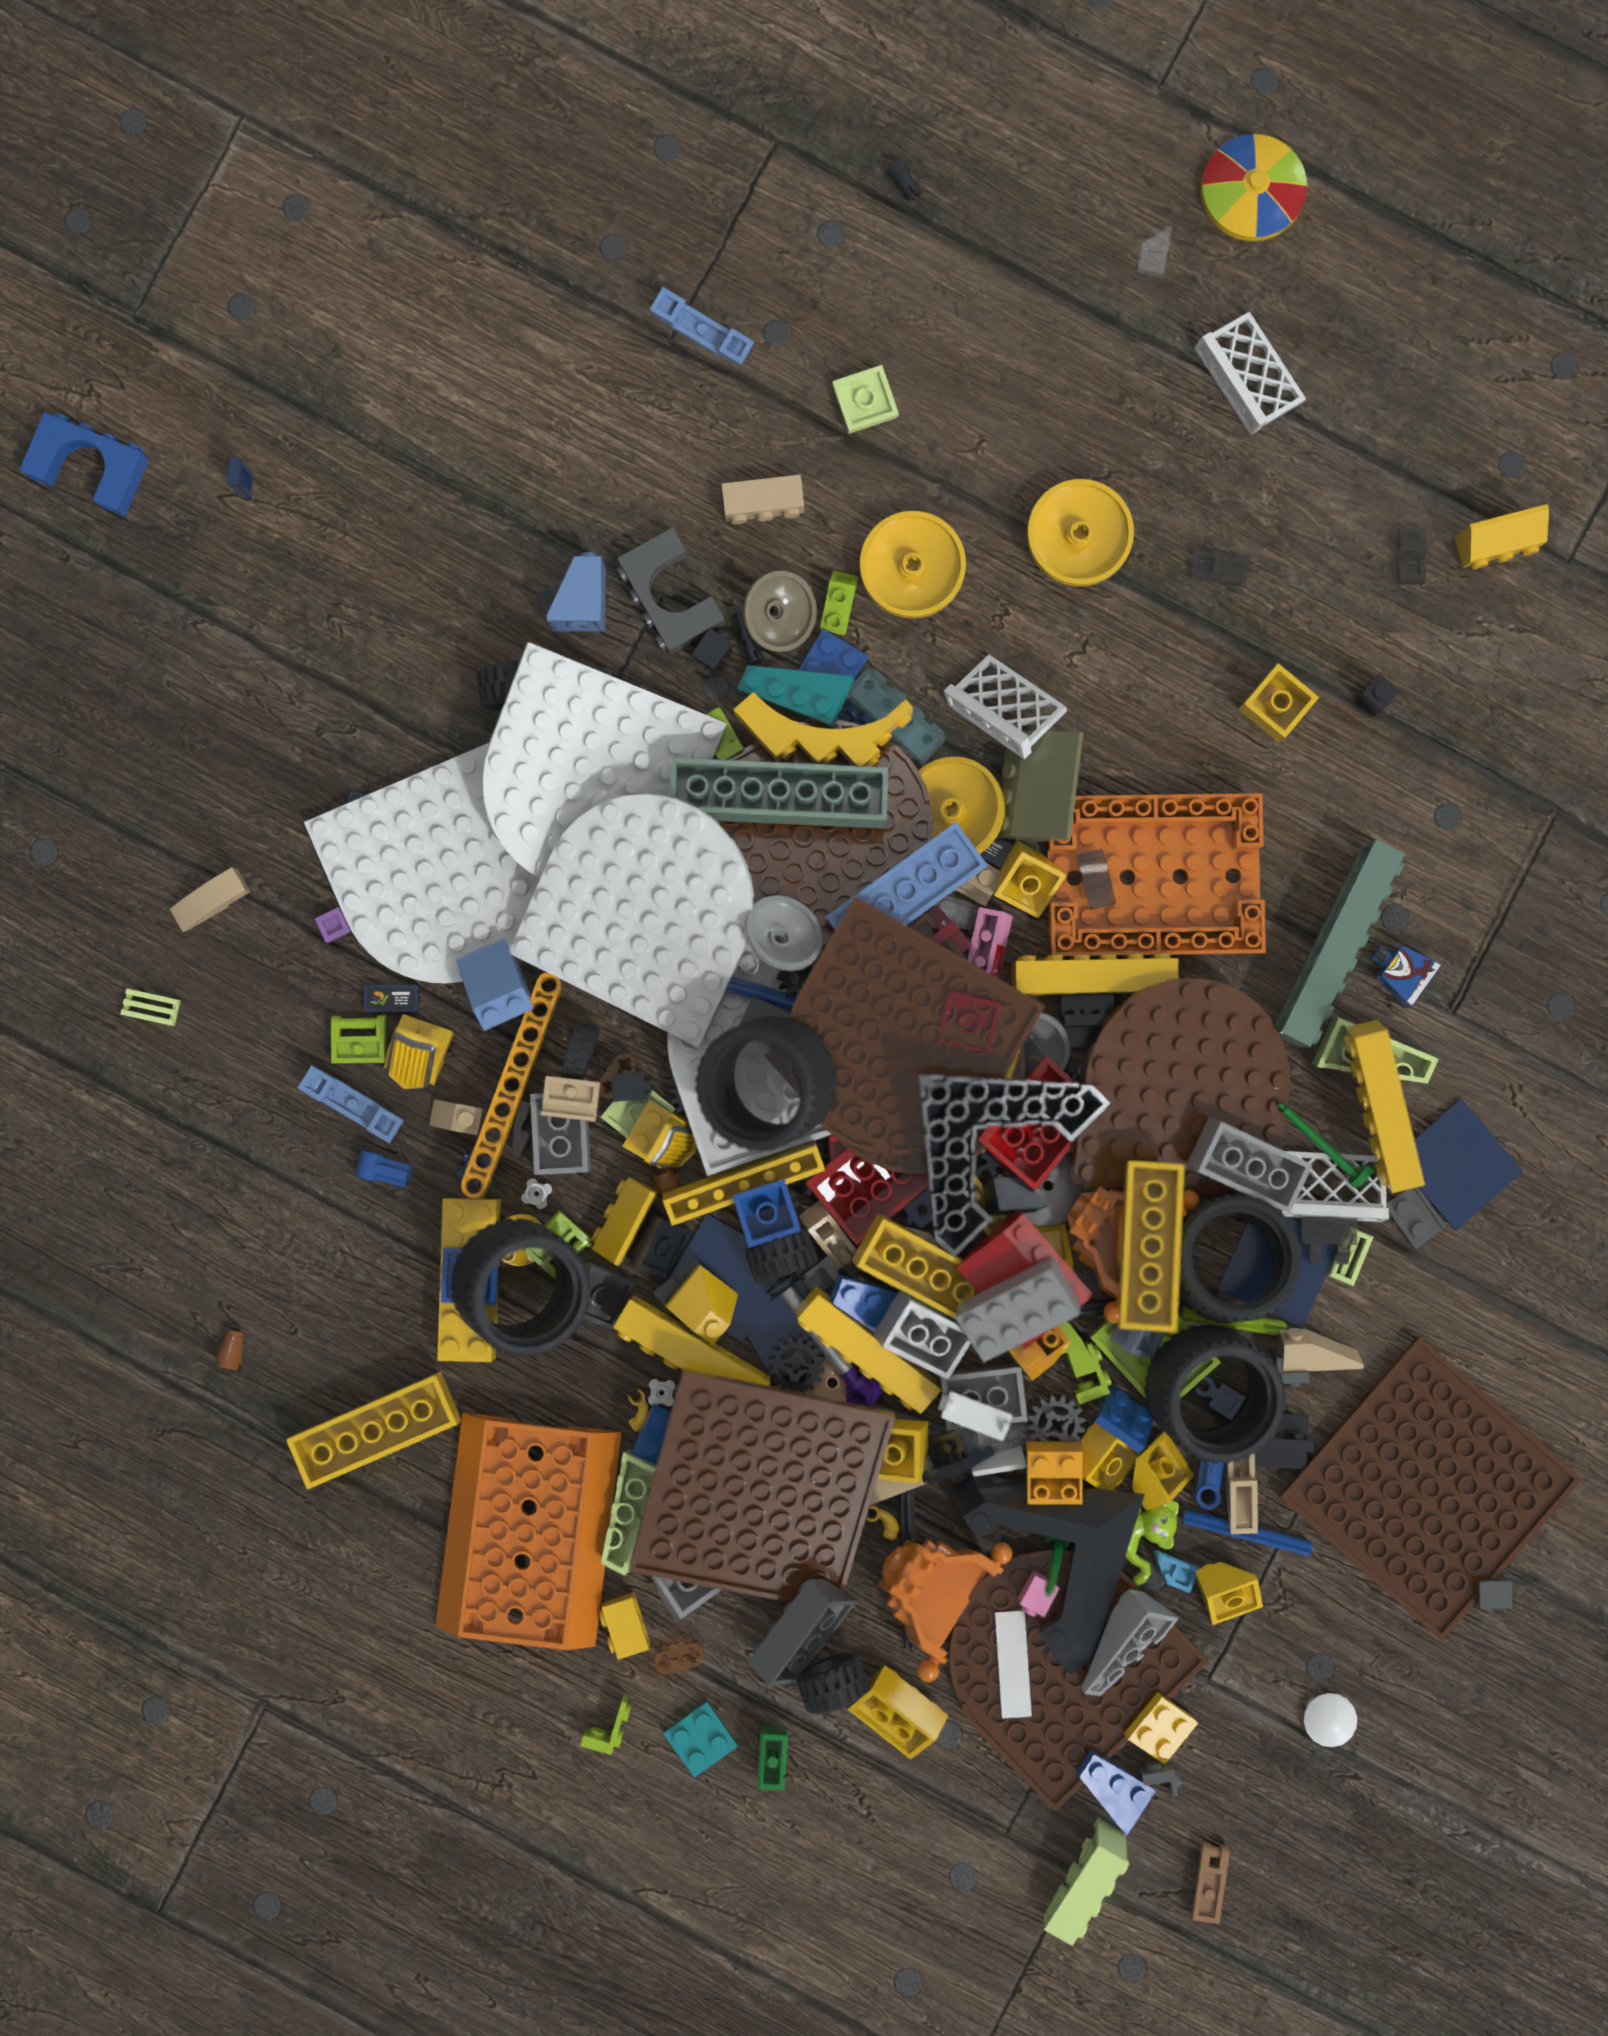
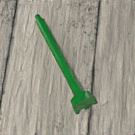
M1282 1102L1277 1104L1282 1110L1281 1112L1350 1176L1348 1183L1353 1188L1361 1186L1375 1171L1367 1163H1361L1355 1169L1289 1106H1285Z
M1046 1536L1045 1542L1055 1541L1044 1589L1046 1597H1050L1054 1593L1063 1549H1067L1070 1541Z

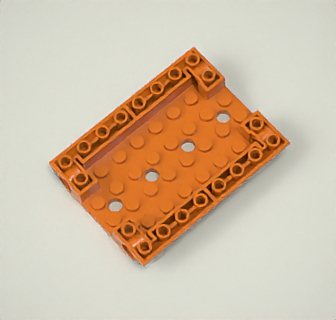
M1262 793L1076 796L1070 840L1046 841V857L1066 874L1070 871H1076L1081 876V882L1077 886L1070 885L1066 876L1047 905L1048 937L1051 956H1100L1107 954L1120 956L1169 953L1170 955L1265 954V900H1260L1259 849L1264 847ZM1228 869H1234L1238 872L1239 880L1237 883L1232 884L1226 880L1225 874ZM1124 870L1130 871L1134 876V880L1130 885H1125L1120 881V873ZM1175 870L1185 872L1186 881L1184 884L1174 882L1172 875Z
M462 1413L436 1628L462 1638L560 1650L596 1646L605 1565L601 1564L612 1515L622 1436L621 1431L569 1425L567 1428L520 1423L516 1422L515 1418ZM540 1446L544 1452L543 1458L540 1460L532 1459L529 1455L530 1447ZM525 1500H533L537 1505L536 1512L533 1514L525 1513L522 1509V1503ZM519 1554L527 1555L530 1559V1565L526 1568L519 1567L515 1562L516 1556ZM513 1608L520 1609L523 1613V1619L519 1622L512 1621L509 1618V1611Z

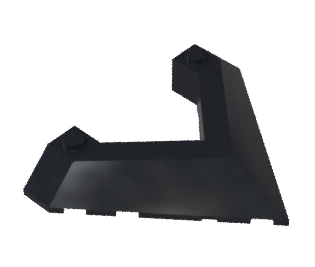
M918 1074L935 1240L955 1257L993 1219L987 1208L975 1197L976 1155L974 1150L976 1129L987 1128V1126L1020 1127L1025 1126V1124L1053 1125L1072 1142L1110 1102L1091 1084Z
M971 1475L951 1488V1493L962 1517L977 1540L997 1527L1004 1526L1076 1543L1063 1612L1040 1626L1039 1635L1055 1659L1070 1674L1092 1661L1145 1493H1128L1117 1490L1082 1487V1504H1028L1027 1482L1018 1479Z

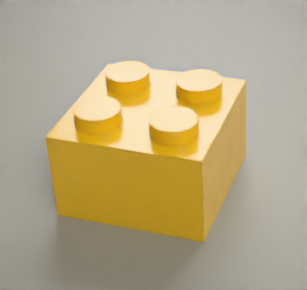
M1278 663L1238 710L1279 743L1287 737L1319 697Z

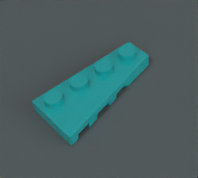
M747 665L737 690L748 696L754 692L763 702L833 728L854 679L852 676Z

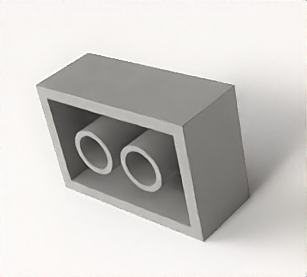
M544 1093L530 1094L534 1175L590 1172L589 1121L541 1115Z
M902 1290L897 1294L873 1334L883 1348L946 1379L950 1378L971 1344L956 1319Z
M1018 1363L953 1371L949 1379L939 1375L942 1390L941 1397L943 1394L948 1396L951 1390L1011 1413L1013 1416L1010 1423L1028 1421L1022 1371ZM944 1419L947 1431L964 1427Z

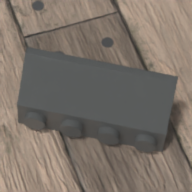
M809 1579L800 1586V1593L794 1601H791L784 1608V1614L780 1620L770 1627L767 1638L754 1649V1655L748 1663L768 1686L796 1683V1677L811 1665L858 1600L824 1579Z

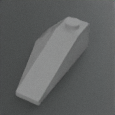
M651 1576L661 1600L675 1621L682 1619L722 1590Z
M1129 1589L1122 1594L1119 1603L1111 1613L1081 1689L1083 1693L1101 1696L1124 1675V1667L1134 1660L1138 1662L1144 1656L1141 1651L1152 1641L1158 1644L1179 1619L1178 1616L1145 1592Z

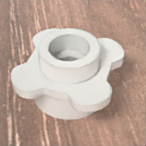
M529 1179L527 1181V1189L522 1195V1201L525 1204L531 1203L536 1205L539 1209L545 1208L547 1206V1196L552 1192L551 1185L538 1183L536 1179ZM535 1191L539 1192V1196L534 1195Z
M651 1380L649 1383L651 1388V1395L648 1398L649 1404L672 1406L675 1383L672 1380ZM663 1390L664 1395H660L659 1391Z

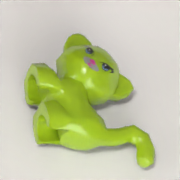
M1174 1500L1141 1513L1140 1508L1125 1556L1131 1564L1141 1569V1572L1134 1576L1132 1580L1137 1586L1146 1583L1152 1574L1150 1562L1136 1554L1140 1537L1144 1535L1150 1542L1157 1543L1163 1549H1172L1174 1545L1173 1536L1176 1532V1515L1179 1509V1504Z

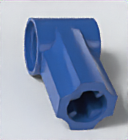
M361 1150L354 1176L369 1181L378 1182L379 1180L392 1185L406 1187L412 1165L384 1158L385 1156L379 1153Z
M1200 1458L1196 1486L1193 1489L1192 1497L1202 1508L1213 1509L1219 1505L1221 1500L1220 1486L1224 1463H1208ZM1205 1489H1211L1212 1499L1207 1503H1203L1200 1499L1201 1492Z

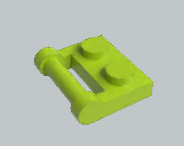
M377 1015V1018H342L341 1016H332L331 1063H385L387 1016ZM376 1028V1036L341 1037L342 1029Z
M560 1210L544 1225L567 1242L573 1236H576L578 1240L572 1246L578 1253L593 1243L591 1242L592 1238ZM539 1248L523 1249L531 1259L556 1279L555 1266L550 1263L552 1257L547 1250Z

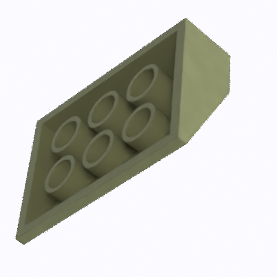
M1023 730L1022 732L1030 736L1034 731ZM1046 731L1031 746L1032 753L1025 760L1006 747L1001 783L1005 800V816L997 838L1011 841L1018 840L1020 842L1070 840L1083 741L1082 732Z

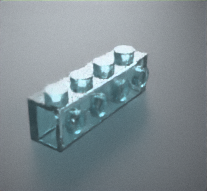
M869 668L852 684L847 695L865 714L867 713L876 721L886 717L906 699L904 694L894 687L892 690L885 684L887 680L879 671L874 670L872 672ZM914 705L913 714L911 715L912 720L902 729L897 727L892 731L891 738L919 764L924 766L944 745L946 739L943 737L945 735L943 730L936 724L930 725L924 720L925 714Z

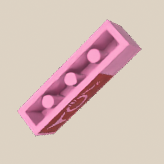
M979 907L968 961L999 979L1013 916L1005 912Z

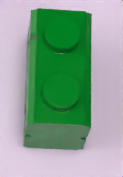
M761 1726L757 1789L785 1790L788 1727Z

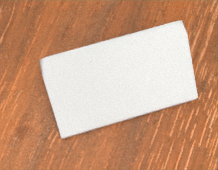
M1013 1444L992 1448L995 1455L972 1467L971 1472L974 1476L1024 1469L1026 1462L1021 1445Z

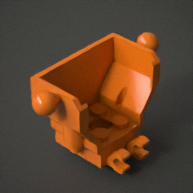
M1099 1187L1094 1192L1082 1193L1067 1215L1070 1226L1067 1235L1076 1241L1072 1249L1080 1253L1078 1259L1093 1269L1099 1289L1116 1299L1115 1302H1110L1105 1306L1104 1317L1110 1323H1118L1124 1189L1121 1191L1116 1187H1111L1108 1192ZM1190 1189L1183 1190L1182 1219L1186 1217L1187 1211L1194 1210L1199 1204L1198 1194Z
M927 1539L923 1546L906 1540L902 1547H897L885 1558L882 1570L883 1577L877 1586L890 1594L887 1605L894 1609L892 1615L903 1622L908 1641L930 1655L929 1659L921 1661L918 1665L917 1673L921 1680L931 1682L938 1677L939 1663L945 1664L947 1661L944 1658L947 1652L940 1647L969 1603L968 1597L985 1577L987 1572L994 1577L997 1573L1001 1575L1003 1569L1000 1565L1006 1564L1011 1560L1012 1549L1008 1544L1004 1542L996 1543L991 1549L992 1559L990 1560L981 1553L967 1548L953 1550L941 1541L935 1544Z

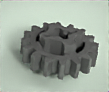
M1050 1393L1049 1400L1041 1396L1040 1405L1032 1404L1035 1412L1027 1414L1028 1419L1033 1421L1027 1423L1028 1430H1034L1030 1434L1032 1440L1039 1438L1038 1441L1081 1440L1077 1433L1085 1432L1084 1426L1080 1423L1086 1420L1084 1415H1078L1082 1411L1081 1406L1073 1407L1075 1404L1074 1398L1071 1397L1068 1401H1065L1064 1393H1061L1058 1399L1055 1398L1053 1393ZM1053 1406L1064 1407V1409H1056L1053 1408ZM1044 1412V1420L1040 1422V1425H1038L1039 1418L1041 1414ZM1055 1418L1057 1421H1060V1425L1057 1427L1054 1423L1052 1424V1420ZM1072 1420H1074L1073 1427L1071 1431L1068 1433V1425L1073 1422ZM1052 1435V1436H1056V1437H1059V1438L1053 1439V1438H1049V1436Z

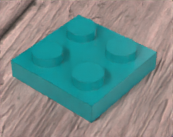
M708 1699L663 1732L694 1778L738 1747V1742Z

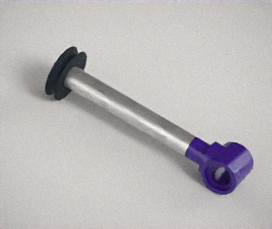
M795 1272L780 1279L765 1294L771 1296L770 1301L780 1295L797 1317L796 1308L803 1302V1298L793 1286L801 1277H797ZM810 1330L808 1332L846 1383V1402L871 1407L881 1396L882 1390L879 1383L874 1378L868 1379L863 1374L859 1375L851 1363H847L840 1357L839 1351L836 1348L825 1346L818 1339L819 1335Z

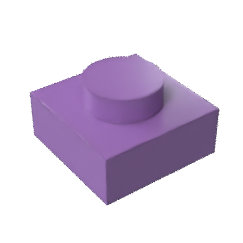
M339 907L315 918L326 943H330L352 932Z

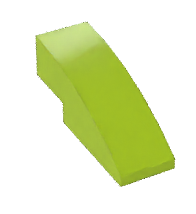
M1067 1321L1058 1325L1071 1341L1062 1354L1066 1353L1073 1375L1077 1378L1096 1372L1087 1348L1073 1327Z

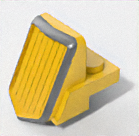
M403 1014L398 1027L395 1028L386 1053L384 1068L387 1069L388 1076L404 1090L423 1089L429 1084L434 1085L444 1063V1056L452 1040L453 1031Z
M651 1099L623 1144L624 1148L645 1159V1162L663 1169L680 1168L696 1153L697 1148L688 1119H685V1117L675 1111H669Z

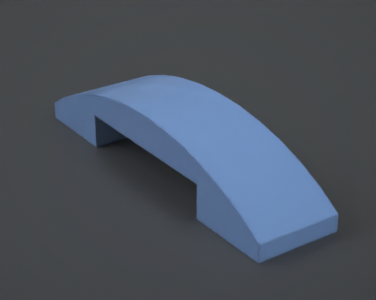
M662 287L650 308L651 313L697 345L728 361L742 365L754 344L753 340L733 328L728 330L685 304L686 300Z
M311 1065L298 1086L299 1090L319 1102L327 1104L388 1143H391L404 1121L371 1098Z

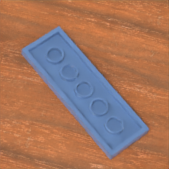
M955 822L855 896L907 925L988 865L958 823ZM854 896L825 917L834 931Z

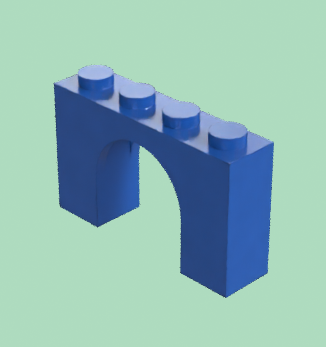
M44 412L19 471L28 478L53 488L62 464L69 454L81 448L97 449L103 455L105 470L93 501L101 508L125 517L149 462V459L142 453L143 449L129 442L127 446L118 443V438L105 432L102 436L96 434L94 429L86 424L79 423L77 426L69 423L70 419L59 413H55L52 416Z

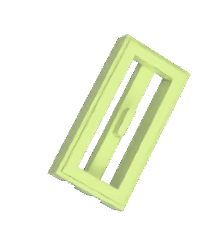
M126 988L125 994L127 995L126 999L123 1000L124 1008L121 1009V1015L175 1026L181 1000ZM134 995L173 1004V1007L169 1009L132 1001ZM134 1006L171 1014L170 1019L133 1012L130 1011V1008Z
M1346 1226L1340 1246L1327 1275L1354 1286L1373 1236ZM1354 1234L1353 1240L1348 1249L1339 1274H1337L1336 1272L1338 1270L1344 1252L1347 1248L1351 1235ZM1363 1238L1364 1241L1349 1278L1345 1277L1359 1240Z

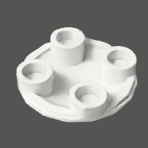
M1326 1693L1308 1700L1304 1713V1725L1306 1732L1314 1742L1326 1747H1336L1343 1745L1354 1734L1357 1726V1715L1355 1708L1346 1697L1339 1694Z

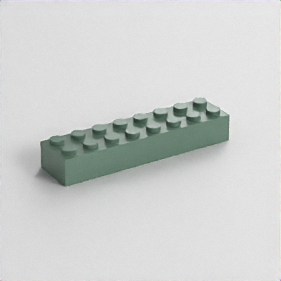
M671 758L669 797L677 798L696 806L716 821L885 828L887 821L889 768Z
M1377 839L1362 845L1275 1023L1283 1041L1298 1048L1311 1047L1312 1044L1315 1045L1322 1034L1320 1027L1324 1020L1327 1021L1334 1010V1006L1331 1004L1335 996H1340L1344 990L1346 982L1343 980L1347 972H1351L1357 963L1358 958L1355 955L1359 947L1363 948L1368 941L1369 934L1367 931L1371 924L1374 925L1381 914V910L1378 908L1382 900H1387L1391 894L1393 886L1390 884L1394 876L1397 877L1404 867L1405 862L1402 859L1405 853Z

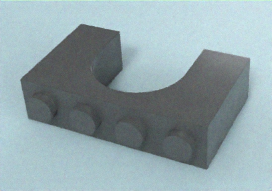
M673 527L618 557L620 566L616 568L623 582L629 581L633 589L629 592L636 605L641 603L646 612L642 615L649 628L654 626L659 635L655 636V639L662 651L667 649L670 655L703 638L709 628L715 631L725 625V619L712 596L682 612L666 611L653 601L651 586L655 577L664 569L687 557L686 550Z

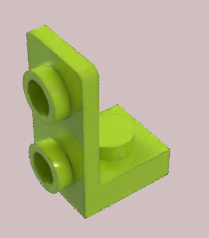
M833 570L822 616L821 630L824 629L840 635L846 634L859 576Z
M718 707L706 714L726 723L715 753L719 760H727L744 750L742 743L721 708Z
M1089 1340L1083 1343L1096 1368L1094 1373L1098 1382L1093 1383V1380H1089L1077 1385L1079 1389L1074 1390L1073 1393L1079 1404L1110 1394L1108 1386L1112 1385L1107 1371H1102L1098 1362L1102 1360V1356L1097 1344L1092 1345Z
M623 1695L612 1735L606 1734L605 1730L598 1727L586 1728L580 1746L608 1755H612L614 1747L619 1748L624 1733L619 1730L621 1721L627 1722L631 1705L627 1704L629 1696Z

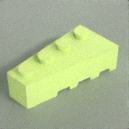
M1333 1015L1312 1064L1316 1067L1351 1072L1349 1062H1353V1058L1345 1048L1343 1037L1347 1036L1346 1027L1356 1024ZM1390 1039L1399 1079L1428 1084L1438 1058Z
M631 1450L623 1452L615 1501L612 1506L610 1525L601 1564L623 1575L630 1572L629 1563L656 1468L655 1464L632 1455Z
M1097 1817L1093 1825L1095 1827L1093 1838L1089 1839L1086 1837L1082 1845L1083 1850L1080 1854L1079 1863L1077 1864L1073 1861L1068 1870L1069 1872L1066 1877L1067 1885H1060L1044 1914V1930L1072 1946L1078 1937L1082 1938L1084 1936L1091 1917L1098 1915L1105 1895L1110 1896L1115 1887V1880L1119 1874L1123 1875L1129 1865V1860H1127L1126 1834Z

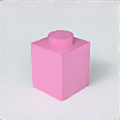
M1032 1570L1018 1596V1601L1022 1605L1021 1609L1027 1614L1034 1617L1039 1614L1045 1617L1059 1590V1586L1056 1583L1054 1593L1050 1597H1046L1044 1589L1047 1577Z

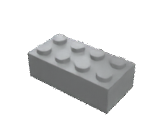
M1209 1117L1186 1166L1254 1198L1262 1199L1290 1214L1313 1165Z
M1052 1256L959 1303L955 1318L983 1362L1078 1316L1080 1314L1081 1300Z

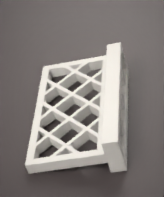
M1250 312L1219 330L1204 335L1194 347L1250 435L1306 400ZM1246 322L1251 330V336L1247 337L1237 334L1239 325ZM1220 336L1230 338V349L1220 347L1216 339ZM1236 340L1249 344L1247 354L1234 351ZM1253 345L1263 348L1265 351L1264 359L1252 356ZM1233 357L1246 361L1244 371L1233 367ZM1250 362L1263 365L1261 376L1248 373ZM1268 367L1278 371L1280 374L1279 381L1266 378ZM1247 379L1260 382L1258 393L1248 390L1246 387ZM1264 384L1277 387L1275 398L1263 395ZM1282 389L1291 391L1295 400L1292 402L1280 400ZM1261 401L1274 404L1273 413L1267 417L1260 408Z
M989 654L956 686L950 684L944 690L947 704L950 708L1024 760L1032 753L1031 746L1067 712L1065 705ZM990 665L997 669V675L983 677V671ZM1013 680L1016 682V688L1002 690L1001 681ZM998 682V690L983 692V684ZM979 684V693L968 694L964 691L969 685ZM1032 693L1036 696V701L1021 703V694ZM1017 695L1016 704L1002 705V697ZM998 697V706L986 707L983 705V699ZM1053 707L1056 709L1051 715L1040 716V708ZM1036 708L1037 717L1021 719V710ZM1017 711L1018 719L1005 720L1002 717V712ZM1037 724V729L1030 736L1022 732L1023 725Z
M1285 1151L1302 1160L1310 1159L1308 1161L1310 1164L1315 1159L1322 1160L1329 1167L1320 1177L1311 1168L1309 1173L1316 1181L1307 1189L1304 1186L1302 1187V1194L1296 1199L1290 1214L1278 1209L1285 1217L1383 1222L1389 1219V1208H1386V1186H1383L1381 1179H1379V1186L1375 1183L1378 1180L1377 1176L1373 1180L1369 1177L1366 1180L1368 1184L1359 1192L1348 1183L1350 1176L1345 1178L1336 1168L1337 1164H1332L1329 1161L1332 1159L1325 1153ZM1340 1154L1355 1169L1359 1167L1356 1162H1363V1164L1368 1162L1378 1163L1375 1156ZM1331 1171L1342 1181L1334 1190L1322 1180ZM1318 1183L1329 1193L1323 1201L1316 1200L1309 1193ZM1344 1185L1356 1195L1349 1202H1343L1335 1194ZM1372 1186L1379 1193V1204L1369 1203L1362 1194ZM1304 1196H1306L1309 1200H1301V1199H1302ZM1359 1199L1362 1203H1357L1355 1201Z

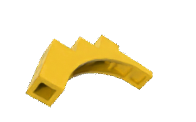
M753 692L734 709V713L737 719L777 763L782 758L784 760L790 758L797 750L795 747L798 745L814 764H831L837 758V752L839 751L852 766L875 767L879 763L878 758L880 757V750L876 746L878 744L883 746L892 737V731L897 727L902 729L912 720L913 707L905 699L890 714L873 723L846 729H825L803 725L784 717L766 705Z

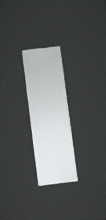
M996 1612L995 1621L1002 1718L1031 1717L1025 1612Z

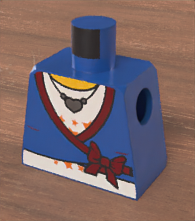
M1379 946L1371 956L1373 961L1382 966L1375 978L1404 1007L1413 1006L1441 966L1438 962L1405 946L1396 947L1392 953Z

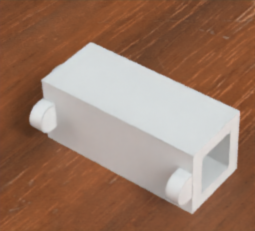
M951 1390L948 1396L943 1394L938 1410L942 1411L941 1418L1001 1441L1005 1438L1013 1416L1009 1412Z

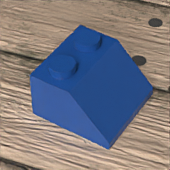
M785 1179L732 1195L749 1248L801 1231Z

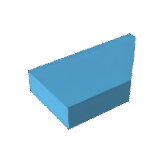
M1155 1550L1154 1555L1163 1581L1170 1586L1190 1593L1196 1580L1195 1571L1200 1568Z

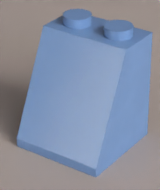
M586 552L581 553V556H574L547 614V621L553 632H605L606 568L602 557L597 556L596 553Z
M505 938L456 959L472 1009L484 1031L534 1009L526 978L515 957L511 954L510 947Z

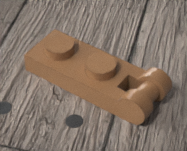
M1203 1841L1200 1844V1857L1191 1912L1192 1920L1220 1924L1230 1855L1228 1845L1220 1844L1217 1847ZM1210 1857L1218 1858V1864H1209Z

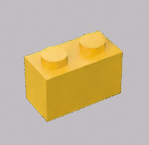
M635 1592L605 1601L602 1605V1611H599L603 1627L607 1626L610 1637H607L611 1653L616 1652L619 1660L649 1650L651 1643Z

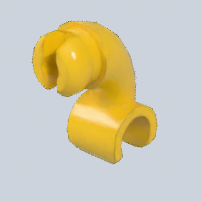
M638 1388L637 1391L640 1393L639 1400L633 1401L629 1395L627 1397L633 1405L638 1406L636 1417L629 1421L634 1432L641 1430L649 1413V1406L645 1400V1395Z
M876 1504L870 1505L869 1508L875 1509L877 1514L873 1517L867 1515L866 1520L875 1522L881 1519L885 1528L883 1532L884 1538L895 1540L897 1532H899V1524L895 1517L888 1511L879 1509Z

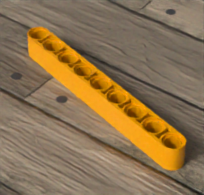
M548 972L539 976L531 995L533 1008L537 1005H544L547 1007V1013L542 1017H537L533 1014V1009L525 1012L463 1177L461 1188L470 1199H481L488 1191L562 990L560 979ZM551 980L557 986L552 992H546L542 989L544 982ZM531 1029L537 1031L538 1037L535 1041L527 1042L524 1040L523 1037L526 1031ZM524 1054L528 1056L529 1062L527 1065L518 1067L514 1064V1060L518 1055ZM511 1079L519 1081L518 1090L508 1092L505 1089L507 1081ZM501 1104H506L510 1107V1113L506 1117L496 1115V1109ZM492 1129H497L501 1133L500 1139L494 1143L488 1142L486 1139L487 1133ZM484 1154L491 1156V1164L487 1168L477 1166L479 1156ZM470 1181H481L482 1188L478 1193L472 1194L468 1192L467 1187Z

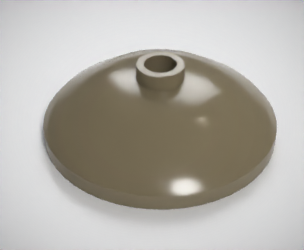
M772 571L760 576L747 591L743 604L744 624L750 637L761 647L777 652L792 650L800 646L809 637L815 625L817 614L816 600L811 588L800 576L788 571ZM772 606H773V608H774V614H773V615H771L770 612H769V610H770V608H771Z

